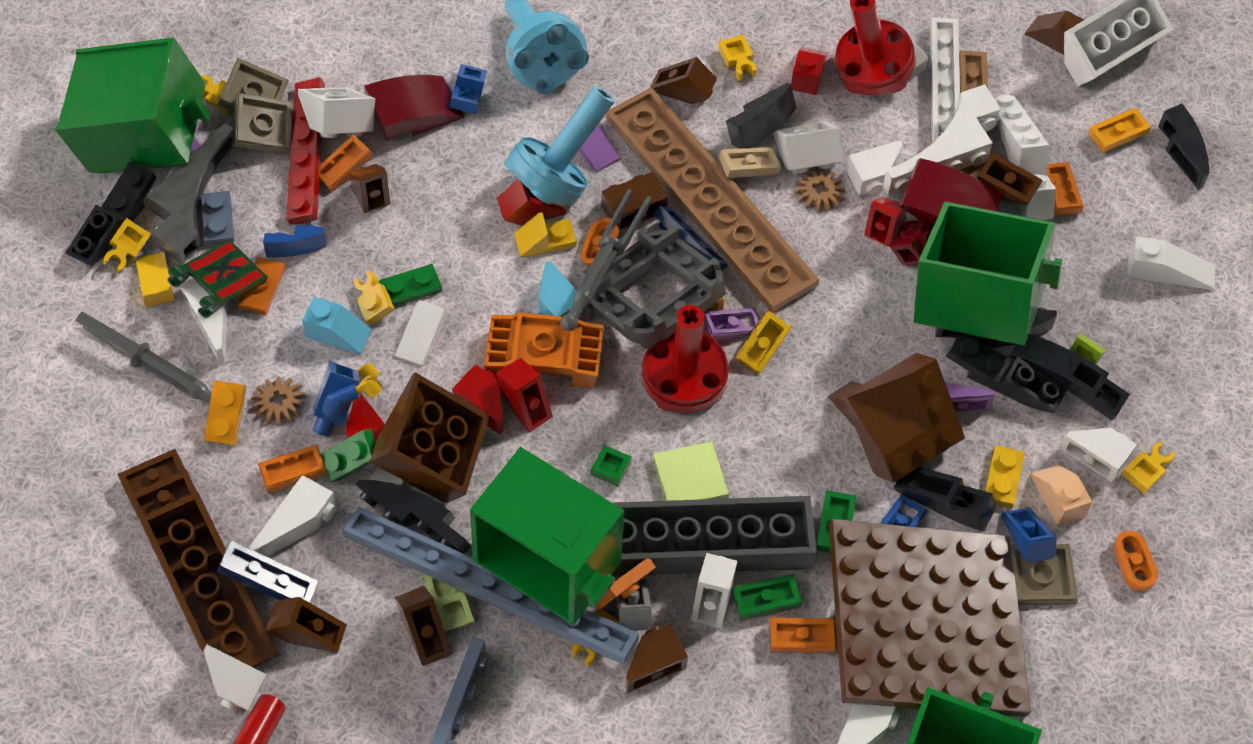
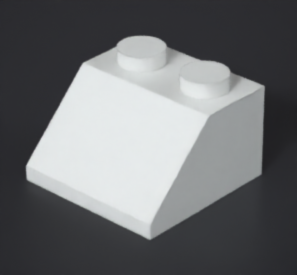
M349 87L298 89V96L309 127L319 132L321 137L336 138L338 133H345L347 136L354 134L356 137L362 136V132H373L375 98Z
M821 121L780 128L773 132L783 167L792 170V173L808 172V167L819 166L820 169L833 168L836 166V162L844 161L840 128L829 122Z

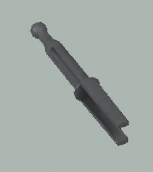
M628 189L599 240L600 250L574 295L572 308L561 319L560 324L565 331L570 332L577 328L578 317L583 309L590 305L616 256H621L624 253L652 202L651 197H646L622 242L610 235L631 199L632 190Z
M81 312L75 321L81 324L85 330L131 359V367L141 366L193 399L202 400L210 404L212 392L206 385L150 351L149 343L138 344L84 312Z

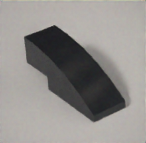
M786 83L743 105L744 112L726 120L733 146L738 149L751 148L770 136L786 122L797 108L790 83Z
M1181 103L1164 111L1158 127L1169 139L1166 152L1194 186L1200 190L1204 187L1209 176V159L1201 132L1191 114Z
M923 467L913 470L897 480L894 485L895 491L912 501L962 525L983 532L997 508L993 493L964 486L962 478Z

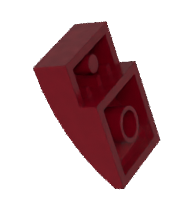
M407 75L364 85L365 94L375 98L374 117L386 140L409 132L415 136L465 118L461 110L449 107L452 92L443 76Z
M920 158L916 162L899 207L919 220L926 219L933 228L944 202L998 211L1004 194L964 172Z

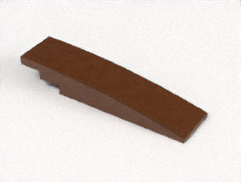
M176 449L118 473V478L203 656V650L206 645H209L253 668L277 657L278 655L243 583L216 572L226 548Z

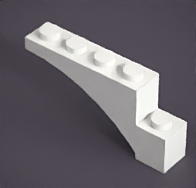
M986 85L961 92L956 108L957 112L946 130L921 153L902 164L886 170L883 188L888 195L905 191L916 162L920 158L934 161L959 171L971 165H980L988 160L992 141L986 131L991 130L997 125L1001 108Z
M1000 95L994 98L1001 108L996 126L1002 138L1008 160L1043 180L1028 205L1018 204L1019 212L1023 217L1038 220L1054 219L1056 188L1047 176L1049 144L1016 97Z

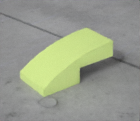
M424 575L426 586L434 598L445 632L474 623L465 592L433 577Z

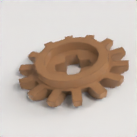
M811 169L809 172L812 177L802 173L800 177L804 180H796L795 184L801 187L794 190L795 194L802 193L797 200L799 202L807 200L806 208L813 204L816 205L815 211L819 212L820 206H824L826 211H830L829 204L832 203L836 208L839 206L836 198L844 200L845 196L840 192H845V187L838 185L842 183V179L836 178L831 180L835 176L834 172L824 177V169L820 170V176H817L815 170ZM819 184H823L827 192L822 191L821 194H817L813 186L818 187Z
M280 376L276 378V385H273L269 379H266L265 383L268 388L266 389L258 385L256 390L262 394H253L251 396V400H258V402L251 405L252 410L260 408L256 417L259 419L265 414L266 419L264 423L269 424L272 418H275L276 425H281V418L284 417L288 423L292 422L290 414L293 413L299 417L301 413L296 409L297 406L305 407L306 404L298 400V398L306 397L305 392H295L301 388V385L298 383L289 387L293 381L291 378H288L282 385ZM275 394L287 397V399L282 401L283 405L276 406V403H270V401L274 399Z

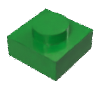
M604 445L591 468V475L619 487L631 464L632 456Z

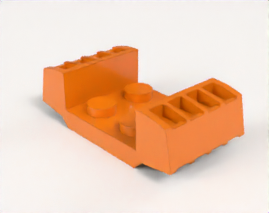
M519 312L513 315H491L484 368L496 375V372L521 357L537 372L572 375V386L593 388L598 378L604 325L583 322L577 319V328L574 331L568 332L561 327V316Z

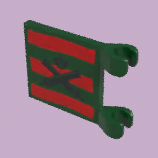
M229 239L185 264L172 266L168 271L171 277H168L167 281L171 286L178 287L191 276L209 294V296L200 299L199 304L201 308L198 309V313L202 317L209 318L221 306L267 281L268 276Z

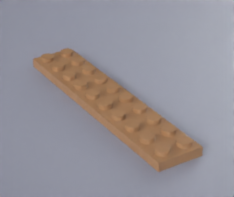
M652 87L608 110L606 119L649 170L654 172L661 184L770 312H775L818 286V277L731 178H727L723 168Z

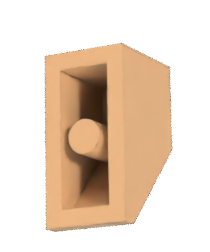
M1059 464L1031 473V477L1057 526L1086 516L1092 500L1078 475Z

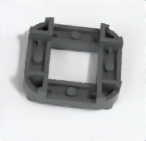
M670 226L667 227V231L657 230L648 232V228L638 231L639 241L626 249L621 256H616L590 305H588L593 312L624 337L634 343L641 344L646 349L653 348L658 342L665 340L675 333L676 316L681 307L695 305L704 312L726 294L718 260L714 257L709 261L679 238L678 231ZM659 262L689 284L653 311L647 306L641 309L619 292V290Z

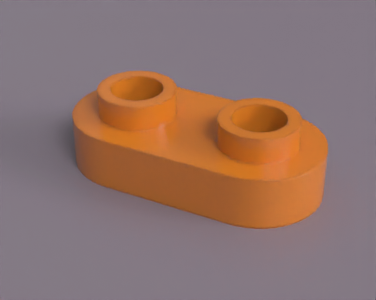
M609 217L596 220L589 228L581 252V260L587 268L592 264L600 250L599 240L611 221ZM616 225L610 236L617 239L619 228Z
M1135 531L1120 533L1114 542L1113 552L1125 583L1134 591L1146 592L1154 586L1158 578V570L1146 540ZM1124 546L1132 547L1134 552H1126ZM1136 573L1142 574V575L1144 576L1145 580H1144V581L1138 580V579L1135 577V574H1136Z

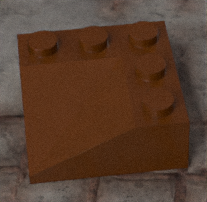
M915 353L843 396L872 472L876 476L892 483L965 439L942 372L935 358Z
M415 372L412 374L382 428L370 462L441 502L449 503L465 496L490 415Z

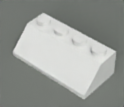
M1117 0L1064 32V64L1076 85L1080 86L1095 79L1174 29L1157 0Z

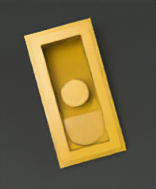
M165 252L136 258L145 307L175 301L172 286L167 281L170 275L168 273Z
M769 310L766 311L739 350L735 359L760 375L792 327Z

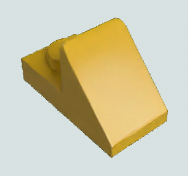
M542 212L538 213L514 233L521 258L577 247L570 219L545 223Z

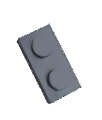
M230 191L201 194L205 245L222 244L229 239L234 243Z

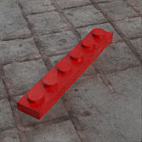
M321 77L295 83L286 220L289 224L316 221L318 216L319 166L321 163L322 137L319 132L309 127L298 96V89L325 88V83Z

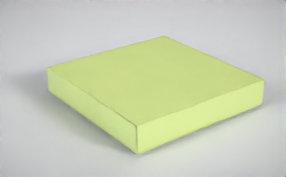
M712 441L653 454V460L666 501L728 498V489Z

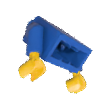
M329 361L313 406V415L317 417L313 428L315 433L330 437L334 424L343 425L352 401L360 398L362 392H365L369 398H373L382 391V384L376 379L379 371L373 364L366 363L358 370H354Z

